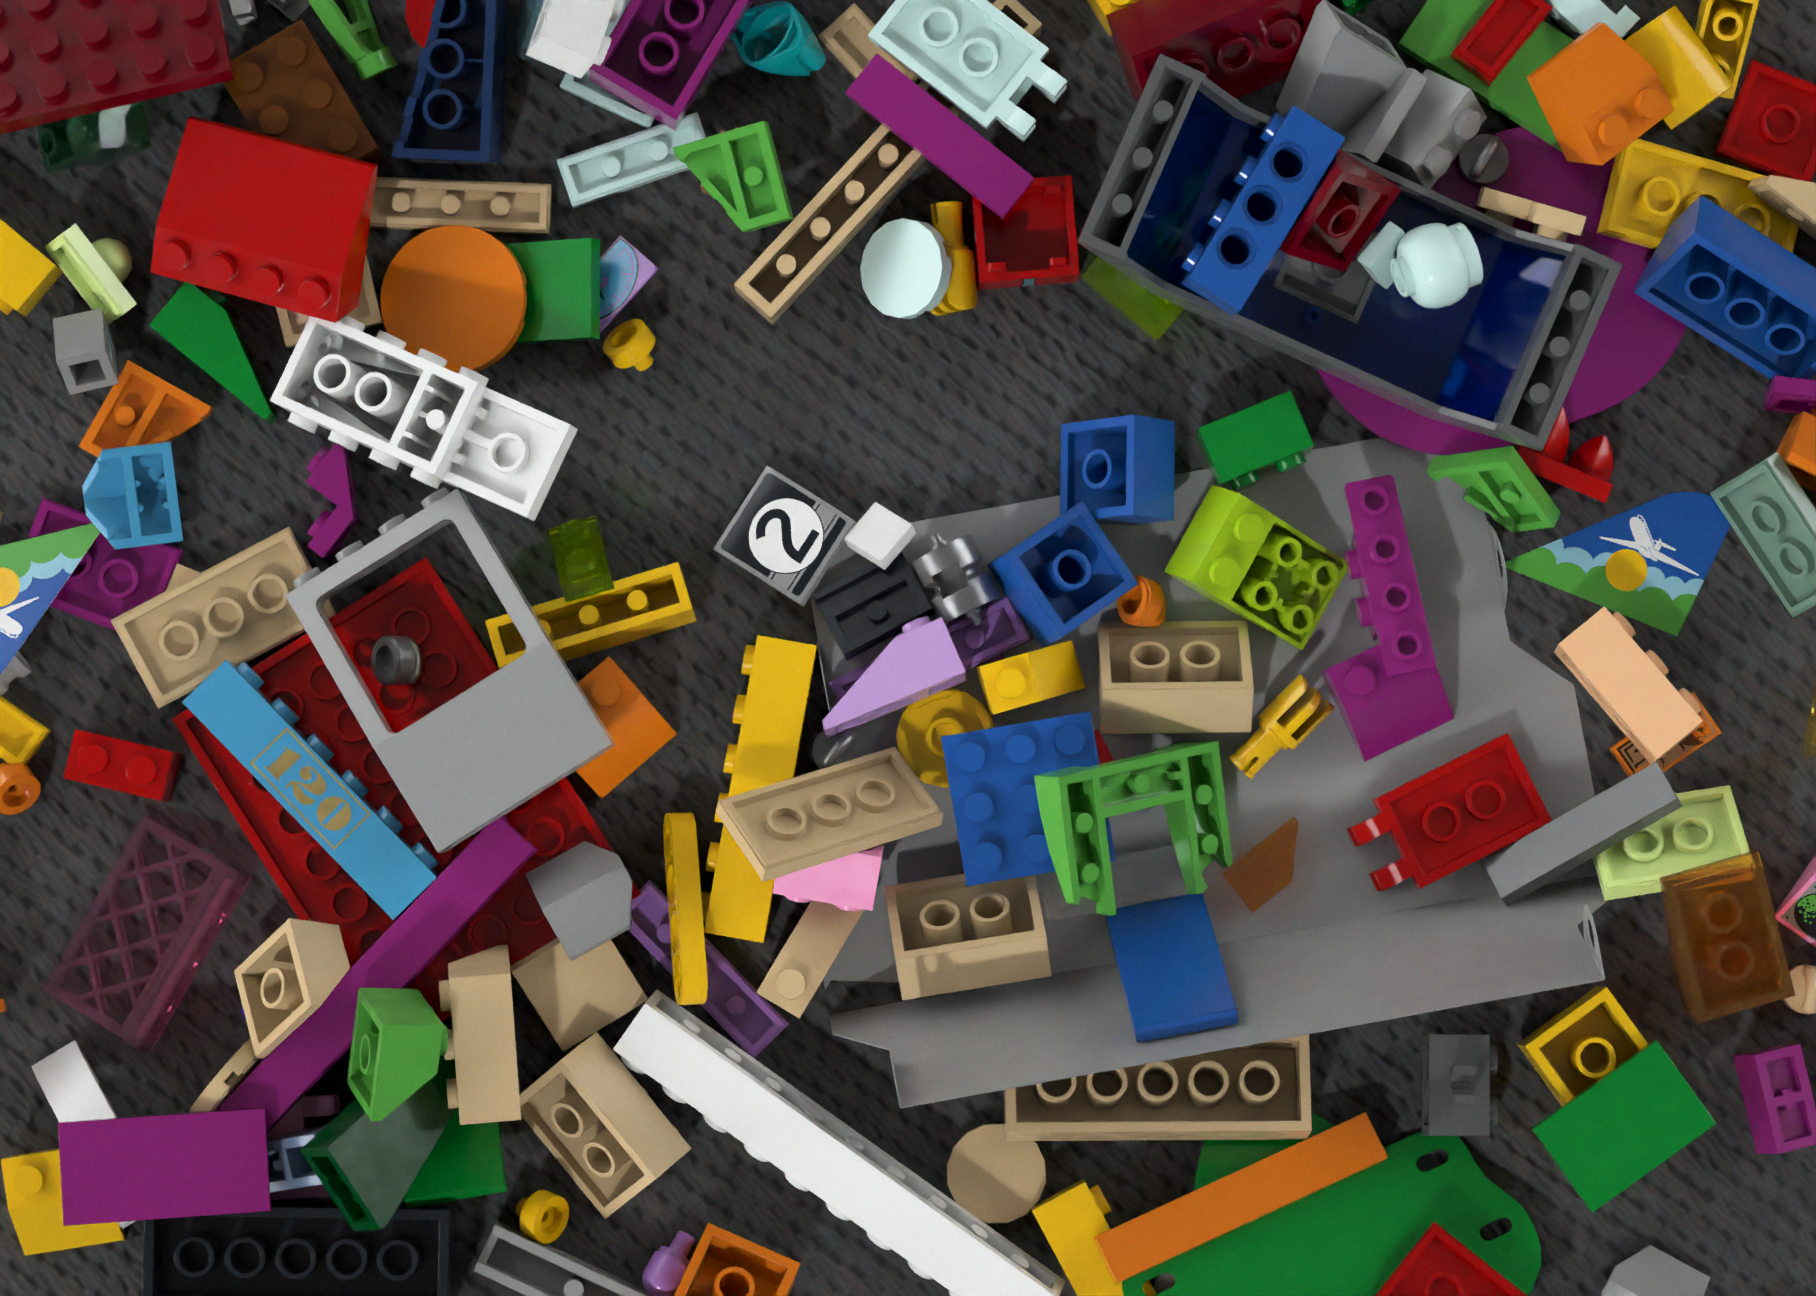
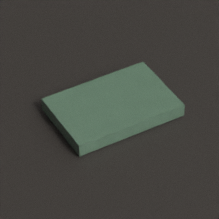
M1776 452L1719 486L1710 494L1790 615L1795 617L1816 605V509L1779 453Z

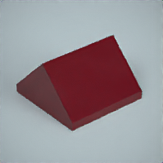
M1339 149L1281 243L1280 249L1285 254L1345 272L1401 192V189Z

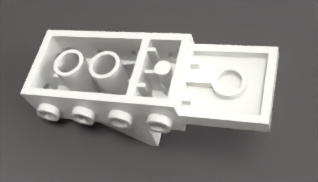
M347 315L336 323L312 316L309 317L270 399L271 402L291 412L287 420L288 422L315 434L319 425L331 431L328 440L336 444L338 443L346 449L355 452L358 445L361 444L372 449L368 458L386 467L397 470L400 462L412 467L413 470L410 477L438 489L439 484L443 481L535 521L575 437L577 428L486 388L489 379L473 370L462 366L459 373H455L445 368L447 360L425 349L420 348L418 354L414 355L404 350L406 342L379 330L376 337L363 332L366 325Z

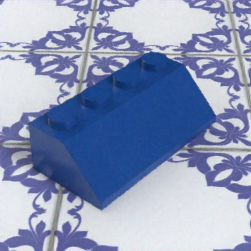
M1700 195L1669 226L1637 281L1634 293L1771 380L1775 375L1810 379L1816 374V268L1706 197Z

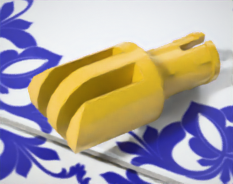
M948 201L931 204L930 210L933 227L942 234L946 244H942L945 247L946 255L951 257L952 264L949 287L939 305L932 309L931 313L941 316L976 308L978 297L974 251L969 250L968 246L964 245L962 202Z
M1299 674L1258 715L1261 719L1258 724L1261 727L1229 758L1252 780L1255 777L1254 775L1281 748L1284 750L1288 748L1294 750L1334 711L1335 707L1328 700L1321 701V693L1315 687H1308V680L1302 674Z

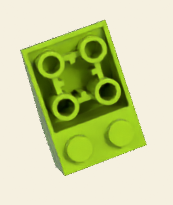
M1212 485L1164 572L1204 597L1303 651L1346 574L1347 567L1344 559L1244 495Z

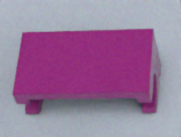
M1801 1044L1768 1047V1050L1734 1055L1733 1058L1756 1154H1781L1816 1145V1107Z

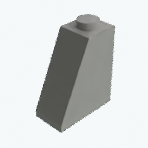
M1322 0L1314 11L1277 101L1276 108L1283 116L1287 110L1295 105L1344 136L1407 68L1387 38L1328 1Z

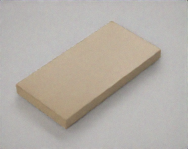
M290 527L275 533L111 620L158 709L195 690L225 660L234 662L238 667L243 661L248 662L306 631L285 595L296 589L292 582L312 568ZM328 599L324 603L323 610L329 619L336 615V612Z
M895 746L719 800L716 812L763 882L941 826L943 812Z

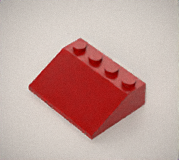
M191 116L187 120L157 220L150 273L336 323L359 306L378 165Z

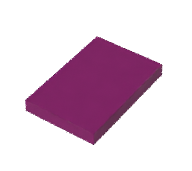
M42 498L27 539L92 522L84 512ZM100 532L54 598L50 607L115 630L111 622L112 619L167 590L176 565L181 563L185 550L167 543L115 550Z

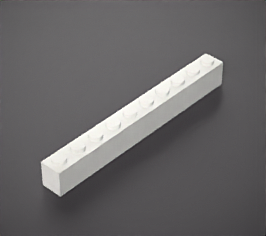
M658 989L646 1001L613 1048L615 1052L621 1055V1060L629 1069L652 1077L662 1085L663 1091L671 1099L683 1104L688 1103L703 1114L705 1122L713 1129L733 1135L744 1143L745 1150L759 1161H769L785 1173L786 1179L794 1187L802 1191L810 1190L826 1202V1207L831 1213L842 1220H852L867 1231V1236L874 1244L885 1250H894L908 1260L909 1267L916 1274L925 1279L933 1278L949 1290L950 1296H1060L1066 1282L1064 1279Z

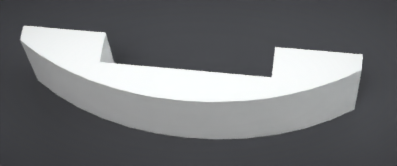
M76 1040L31 1066L59 1122L118 1118ZM135 1221L118 1222V1224L124 1229Z

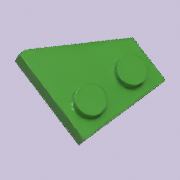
M760 121L673 147L676 157L685 163L701 181V185L713 199L722 205L727 215L741 231L748 233L794 219L768 122Z
M1513 446L1433 457L1427 469V474L1438 482L1442 478L1448 477L1465 488L1466 491L1462 499L1477 509L1489 513L1496 522L1511 532L1555 527L1561 513Z

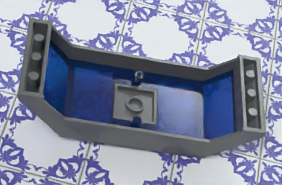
M1159 54L1077 242L1152 294L1419 415L1542 451L1623 264L1580 244L1573 245L1513 228L1342 150L1394 183L1401 189V192L1345 272L1285 254L1279 247L1241 311L1230 315L1181 284L1188 272L1181 265L1196 241L1204 245L1214 228L1207 223L1220 201L1225 198L1231 202L1240 187L1233 180L1249 155L1257 159L1267 142L1262 140L1260 135L1271 117L1243 105L1206 78L1207 74L1163 54ZM1276 153L1273 160L1276 172L1285 178L1294 177L1296 173L1294 159L1286 153ZM1254 195L1249 197L1247 210L1251 217L1258 221H1266L1270 216L1268 202L1260 196ZM1389 221L1401 228L1405 234L1417 226L1442 223L1450 226L1461 222L1467 227L1477 245L1483 267V280L1481 284L1470 287L1467 294L1461 300L1450 306L1435 309L1424 308L1413 301L1411 296L1406 298L1401 296L1394 282L1388 289L1375 282L1357 259ZM1227 238L1221 244V254L1227 262L1231 264H1240L1242 262L1244 249L1237 240Z

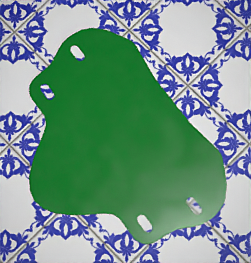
M1311 1112L1312 1131L1308 1138L1335 1125ZM1418 1132L1389 1146H1383L1388 1156L1386 1160L1122 1281L1123 1296H1147L1143 1292V1284L1161 1274L1170 1273L1175 1277L1174 1286L1154 1296H1375L1432 1223L1436 1222L1524 1294L1529 1296L1541 1267V1246L1534 1224L1522 1205L1486 1178L1468 1148L1458 1136H1423L1421 1132ZM1306 1139L1204 1140L1196 1171L1194 1191ZM1437 1149H1443L1448 1153V1161L1434 1169L1422 1172L1416 1166L1417 1159ZM1500 1218H1507L1512 1222L1511 1231L1500 1237L1486 1241L1480 1236V1230L1483 1226Z

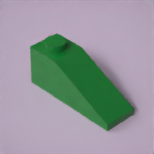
M184 282L149 326L272 425L277 419L275 410L233 316L222 308L228 299L216 290L202 286L197 288L194 284Z

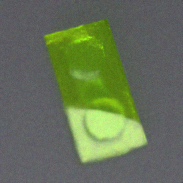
M1127 250V257L1134 260L1135 262H1137L1138 264H1140L1141 266L1155 274L1152 270H1150L1146 265H1144L1139 259H1137L1133 254H1131ZM1100 257L1094 260L1080 278L1155 342L1161 338L1185 309L1152 294Z
M596 515L582 520H570L561 526L548 529L559 581L566 602L614 589L605 545Z

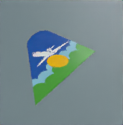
M1698 492L1669 493L1505 562V565L1508 569L1678 636L1731 525L1712 496Z
M93 523L0 546V674L9 665L100 534V531Z

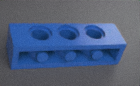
M1295 105L1287 110L1283 116L1275 112L1260 135V138L1267 142L1257 159L1249 155L1233 180L1240 185L1231 202L1225 198L1220 201L1207 223L1214 228L1204 245L1196 241L1181 265L1183 269L1188 271L1181 284L1230 315L1241 311L1345 140L1344 136ZM1276 153H1286L1294 159L1296 163L1294 177L1285 178L1276 172L1273 165ZM1250 196H1260L1268 202L1270 216L1266 221H1258L1249 214L1247 202ZM1224 239H1235L1242 245L1244 258L1240 264H1231L1223 258L1221 244Z

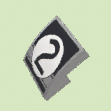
M766 466L713 549L804 607L844 545V537L857 522L789 478Z

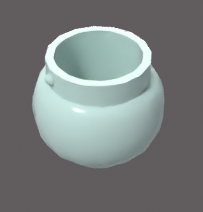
M1461 222L1450 226L1442 223L1417 226L1401 238L1396 250L1397 258L1390 261L1392 278L1401 296L1404 298L1411 296L1413 301L1424 308L1435 309L1450 306L1461 300L1467 294L1470 287L1481 284L1483 280V267L1477 245L1467 227Z

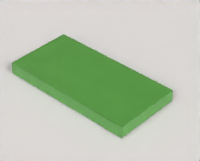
M1427 0L1400 40L1397 48L1434 72L1471 88L1477 99L1562 152L1526 77L1574 40L1543 21L1489 87L1451 58V54L1494 0Z

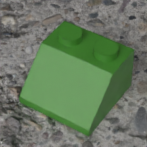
M358 988L347 1084L371 1121H382L437 1074L440 1055L444 1056L447 1052V1027L443 1025L435 1014L433 1007L428 1004L418 989Z

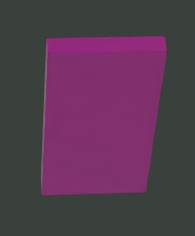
M265 1108L58 1122L63 1226L271 1211Z

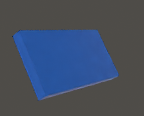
M1203 893L1116 908L1117 915H1105L1136 1042H1145L1238 1023L1236 1006Z

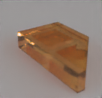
M1294 816L1221 873L1251 913L1255 912L1292 882L1296 837L1299 822Z

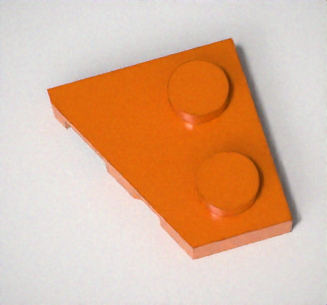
M128 360L118 376L119 384L113 385L78 447L98 457L102 449L172 442L209 417L214 408Z

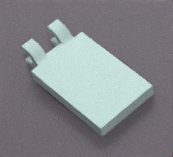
M895 0L868 34V39L986 131L997 119L1023 143L1036 128V120L1016 105L1033 85L1054 104L1067 89V80L1041 62L1049 53V48L987 0Z

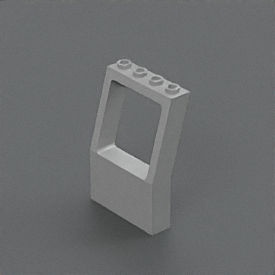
M446 487L435 491L423 499L421 505L424 509L412 517L406 519L404 514H400L378 528L381 536L364 546L362 541L359 540L342 549L335 555L338 563L321 572L318 567H315L296 578L292 582L296 589L285 595L372 747L438 853H445L616 746L554 646L464 493L457 488L449 493ZM454 523L525 641L526 651L516 660L402 731L395 733L324 613L323 606L325 601L446 525Z

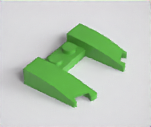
M1193 739L1154 748L1155 752L1089 767L1073 766L1034 775L1045 837L1066 903L1079 905L1080 898L1083 897L1096 902V913L1106 916L1117 915L1105 818L1164 804L1171 839L1188 894H1201L1208 888L1202 877V871L1214 860L1221 867L1229 868L1233 864L1218 741Z

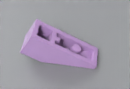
M924 616L905 624L901 628L903 633L895 636L822 720L827 739L966 681V671L942 617L931 621L929 616Z

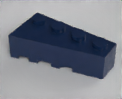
M436 0L430 19L432 22L425 48L422 47L417 64L419 69L411 96H408L403 113V116H405L399 138L395 141L391 157L414 160L501 164L508 0Z

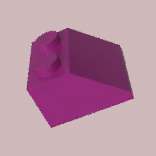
M1379 644L1320 672L1364 762L1454 719L1436 665L1431 670L1392 678L1387 677Z

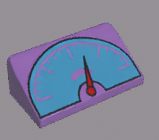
M621 235L600 257V333L659 269Z

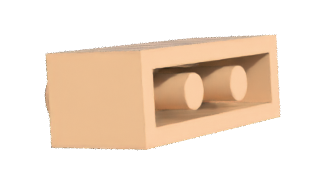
M1604 606L1561 641L1554 653L1651 765L1660 760L1701 725L1703 720L1698 713L1702 709L1696 699L1685 688L1677 691L1665 677L1669 671L1658 655L1650 649L1644 653L1632 639L1636 632L1627 619L1617 611L1612 615Z

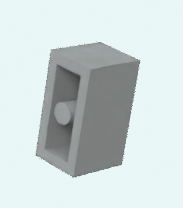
M1426 69L1422 74L1427 78L1426 84L1377 162L1380 167L1431 189L1439 177L1447 172L1451 162L1468 140L1477 134L1487 116L1471 88Z

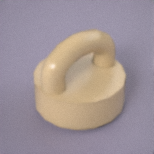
M1809 964L1796 965L1787 970L1782 977L1779 987L1781 999L1792 1011L1807 1015L1816 1013V966Z

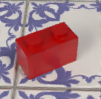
M75 729L63 778L158 801L171 802L182 753Z

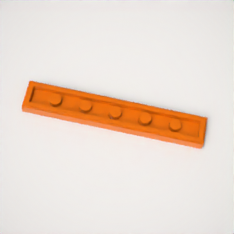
M1365 1112L1103 1232L1093 1239L1116 1285L1386 1160L1388 1156Z

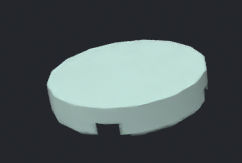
M905 218L886 222L873 233L863 251L860 271L863 289L870 303L884 315L912 319L919 317L918 315L925 311H931L939 305L949 287L952 271L951 257L946 255L945 247L942 244H946L942 234L929 223Z

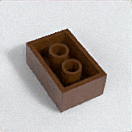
M302 19L231 60L235 79L223 83L252 132L368 163H374L384 157Z

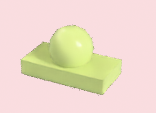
M75 223L45 245L46 251L92 310L102 308L108 325L137 305L122 285L132 270V256L128 247L121 241L102 238L90 243Z

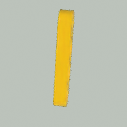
M692 812L666 813L663 823V844L675 999L678 1005L705 1004L708 980L696 821Z

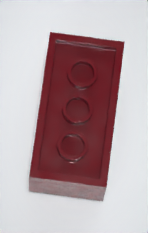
M1140 0L1109 13L1106 17L1129 89L1137 103L1159 54H1163L1207 74L1206 78L1235 99H1238L1288 77L1314 11L1322 0ZM1192 101L1184 121L1208 111L1195 101Z

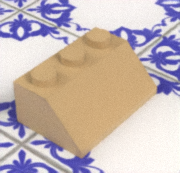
M1247 620L1164 621L1159 627H1138L1125 622H1098V697L1101 734L1251 732L1254 684Z
M958 874L884 887L902 1000L1052 976L1046 931L1035 875L966 886L965 875Z
M508 944L497 945L448 963L449 980L439 981L441 1011H451L452 1029H447L448 1048L444 1058L445 1060H455L456 1078H446L448 1109L459 1108L460 1125L521 1120Z
M597 1031L519 1095L523 1119L604 1219L656 1180L692 1149Z

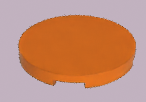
M444 225L429 229L407 242L395 255L386 271L380 296V308L384 327L388 334L407 343L404 348L405 351L417 355L420 348L425 349L447 360L445 368L455 373H459L462 366L475 372L481 371L505 356L518 340L523 330L527 305V280L525 273L516 256L503 242L480 229L465 225Z

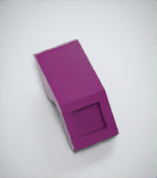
M335 443L330 450L323 446L307 467V471L311 475L306 480V483L337 505L332 514L327 510L322 512L308 532L313 539L307 546L328 561L359 522L350 452L338 443Z

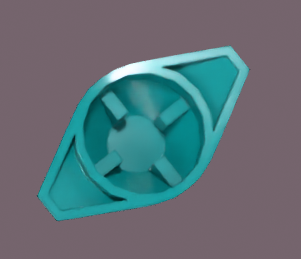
M776 1L748 9L732 36L743 61L767 73L784 76H810L812 70H819L826 61V55L823 54V50L810 25L799 10L786 1Z

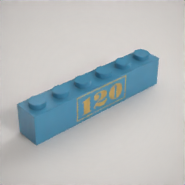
M225 660L182 703L390 918L397 920L439 876L434 868L440 862L423 844L418 842L412 847L399 834L405 826L387 807L383 805L377 811L364 798L370 790L352 771L348 769L342 775L329 762L335 755L332 750L316 734L313 733L307 739L294 725L300 719L298 715L281 698L278 697L273 703L259 689L265 683L264 680L245 661L237 667L234 662Z

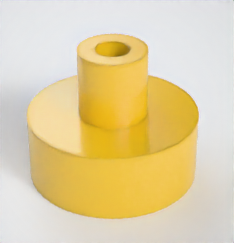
M631 319L618 325L610 332L603 343V351L617 368L624 369L635 366L638 371H644L654 361L650 352L655 345L656 339L641 319Z
M539 1190L529 1198L521 1199L516 1206V1214L520 1217L521 1232L526 1237L542 1244H549L555 1241L564 1231L569 1218V1206L565 1198L547 1190Z

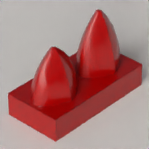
M1561 407L1542 451L1516 444L1515 450L1533 474L1606 503L1613 487L1610 478L1614 462L1609 440L1605 435L1594 437L1582 444L1569 461L1564 460L1569 445V423L1565 408Z

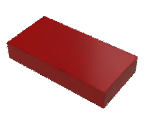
M1494 0L1452 51L1451 58L1490 87L1548 17L1553 7L1544 0Z

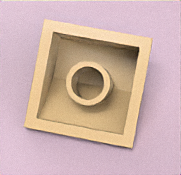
M289 918L234 970L255 1058L264 1059L312 1015L350 969L339 925Z

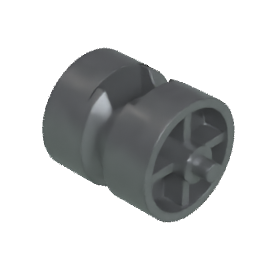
M940 533L931 536L930 538L934 544L930 548L931 552L921 556L912 563L925 588H933L935 591L931 602L939 618H943L945 625L963 616L965 620L970 618L974 627L983 623L979 613L983 612L982 607L1001 598V595L990 573L980 571L978 567L983 558L971 534L951 542L948 539L943 541Z

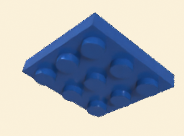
M1091 711L941 737L966 886L1054 872L1055 868L1049 853L1040 816L1034 775L1073 766L1089 767L1100 764ZM1108 817L1105 818L1110 862L1116 861Z

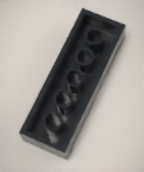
M271 1203V1211L144 1220L142 1296H453L455 1206L424 1205L407 1208L406 1205H399L390 1222L382 1230L354 1231L336 1204Z

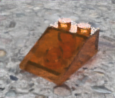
M1758 850L1660 877L1671 961L1684 1012L1698 1023L1795 996Z

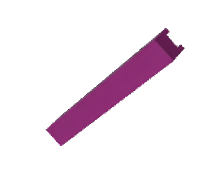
M505 815L486 826L352 966L323 1004L282 1041L217 1109L225 1111L265 1108L268 1134L351 1047L358 988H407L538 850L507 821L508 818Z

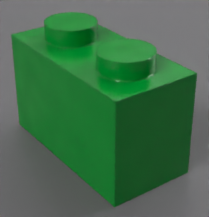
M1291 390L1199 427L1196 433L1197 441L1216 486L1222 488L1231 486L1234 492H1239L1259 483L1261 480L1258 474L1277 467L1279 474L1304 465L1307 462L1304 455L1309 454L1314 446Z

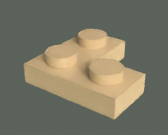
M1481 186L1475 204L1486 208L1485 215L1509 226H1513L1515 217L1533 222V233L1566 242L1568 233L1581 236L1586 216Z

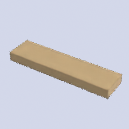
M376 177L369 228L429 230L444 225H465L480 229L486 233L550 236L552 185Z

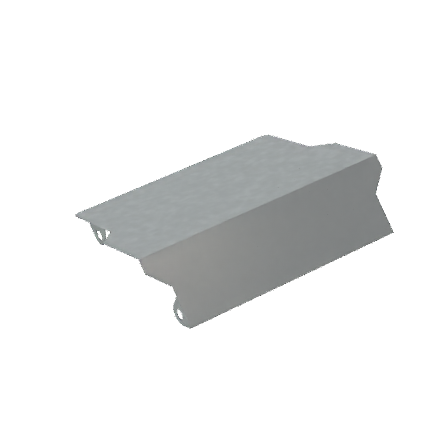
M1382 438L1313 449L1309 454L1304 455L1307 461L1304 465L1279 474L1277 467L1258 474L1261 480L1259 483L1237 493L1244 495L1345 560L1344 552L1351 550V542L1354 535L1344 492L1345 485L1350 482L1385 475H1392L1394 477L1436 659V667L1439 671L1454 719L1370 760L1363 761L1320 673L1379 644L1378 640L1372 641L1369 627L1361 628L1359 624L1355 599L1362 597L1359 580H1350L1348 571L1344 575L1303 651L1247 621L1254 684L1251 732L1101 734L1098 697V622H1123L1118 614L1117 600L1063 638L1045 646L1048 647L1072 640L1086 688L990 715L995 728L1091 711L1094 730H1099L1114 761L1155 752L1154 748L1193 739L1218 741L1233 864L1229 868L1221 867L1214 860L1202 871V877L1208 886L1203 892V896L1236 1006L1238 1023L1145 1042H1136L1105 915L1096 913L1095 901L1083 897L1080 898L1079 905L1066 903L1056 871L1037 874L1035 877L1046 931L1052 976L952 992L830 1015L832 1035L889 1050L899 1108L902 1109L1605 980L1599 941L1592 914L1607 901H1604L1593 858L1508 906L1499 896L1482 863V860L1503 848L1421 889H1416L1411 877L1384 891L1377 892L1369 873L1401 857L1388 832L1361 846L1355 847L1346 830L1378 814L1372 801L1373 799L1505 733L1509 734L1552 820L1595 797L1574 684L1510 641L1504 612L1508 593V581L1500 540L1490 522L1487 521L1486 512L1477 509L1462 499L1466 491L1465 488L1448 477H1444L1437 482L1427 474L1432 458L1441 455L1407 450L1391 444ZM1209 468L1174 475V521L1139 525L1098 524L1133 576L1140 575L1158 581L1162 587L1167 604L1164 621L1246 620L1164 572L1212 485L1216 486ZM1231 486L1225 488L1232 491ZM1060 495L910 522L916 534L903 548L902 553L935 614L929 617L930 620L934 621L939 618L931 602L935 591L933 588H925L912 562L931 552L930 548L934 546L930 538L931 536L940 533L943 541L948 539L951 542L971 534L983 558L978 567L980 571L990 573L1002 598L1006 596V593L987 567V564L1060 516ZM845 542L813 593L872 562L849 548ZM1497 550L1501 557L1503 577L1499 567ZM811 594L810 600L818 637L817 647L830 712L838 703V700L829 682L875 660L895 636L902 634L903 631L846 660ZM1018 611L1017 613L1030 637V641L1004 653L1005 659L1042 648ZM974 668L966 672L965 682L950 688L973 696L984 705L989 713L977 670ZM1299 674H1302L1308 680V687H1315L1321 693V701L1328 700L1335 709L1294 750L1290 748L1284 750L1281 748L1251 780L1244 774L1243 770L1241 771L1230 760L1229 756L1234 754L1261 727L1258 724L1261 720L1258 715ZM909 705L850 729L860 739L862 746L861 757L894 746L898 750L896 733L900 717ZM921 781L943 812L941 826L884 844L873 911L864 910L824 977L825 992L828 991L831 985L900 987L884 887L957 875L964 870L949 787L942 788L925 784ZM1164 804L1109 817L1116 861L1110 862L1116 908L1188 895L1171 839ZM1588 920H1590L1593 930L1594 947L1590 937ZM1582 922L1584 938L1582 937L1580 930L1578 928V925Z

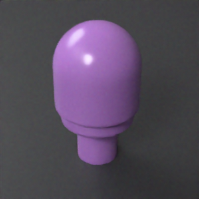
M678 1231L669 1247L661 1246L658 1251L654 1252L642 1275L643 1287L649 1295L674 1296L690 1262L686 1257L696 1241L692 1236L683 1231Z

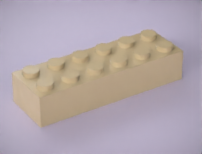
M1309 1034L1004 1090L1005 1141L1307 1139L1312 1131Z

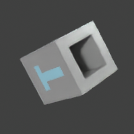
M102 308L53 318L56 362L69 394L72 395L119 384L115 340Z

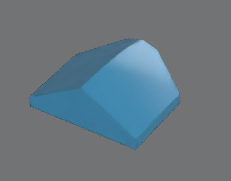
M171 442L102 449L84 481L82 489L86 516L115 550L183 541Z

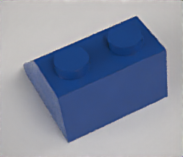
M1133 414L1061 424L1060 515L1083 501L1098 524L1139 525L1174 521L1175 421Z
M1083 501L987 564V567L1042 648L1063 638L1138 585V582Z

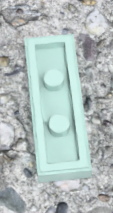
M698 112L684 116L676 131L664 124H660L557 159L573 209L689 170L686 164L676 157L673 147L706 138Z

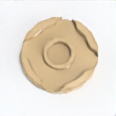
M251 1038L243 1044L197 1098L189 1113L219 1111L217 1108L262 1062V1058H255Z
M1004 1123L983 1124L966 1132L953 1146L947 1163V1185L954 1201L988 1224L1009 1223L1026 1215L1039 1201L1046 1183L1045 1160L1035 1141H1005Z

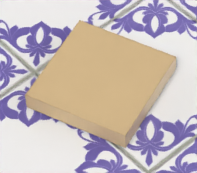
M556 938L510 966L512 974L562 1052L648 1000L647 994L612 939L571 961L559 939Z

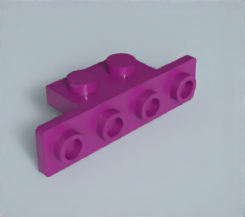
M1385 475L1347 483L1344 492L1354 535L1351 542V550H1346L1344 553L1350 580L1358 579L1362 597L1355 599L1359 624L1361 628L1369 627L1372 641L1378 640L1387 677L1392 678L1431 670L1436 665V659L1394 477L1392 475Z

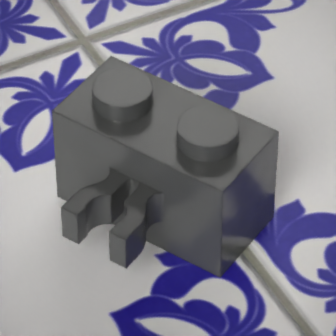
M1421 1035V1135L1490 1136V1126H1496L1498 1121L1497 1097L1490 1095V1075H1496L1498 1055L1496 1046L1489 1045V1035Z

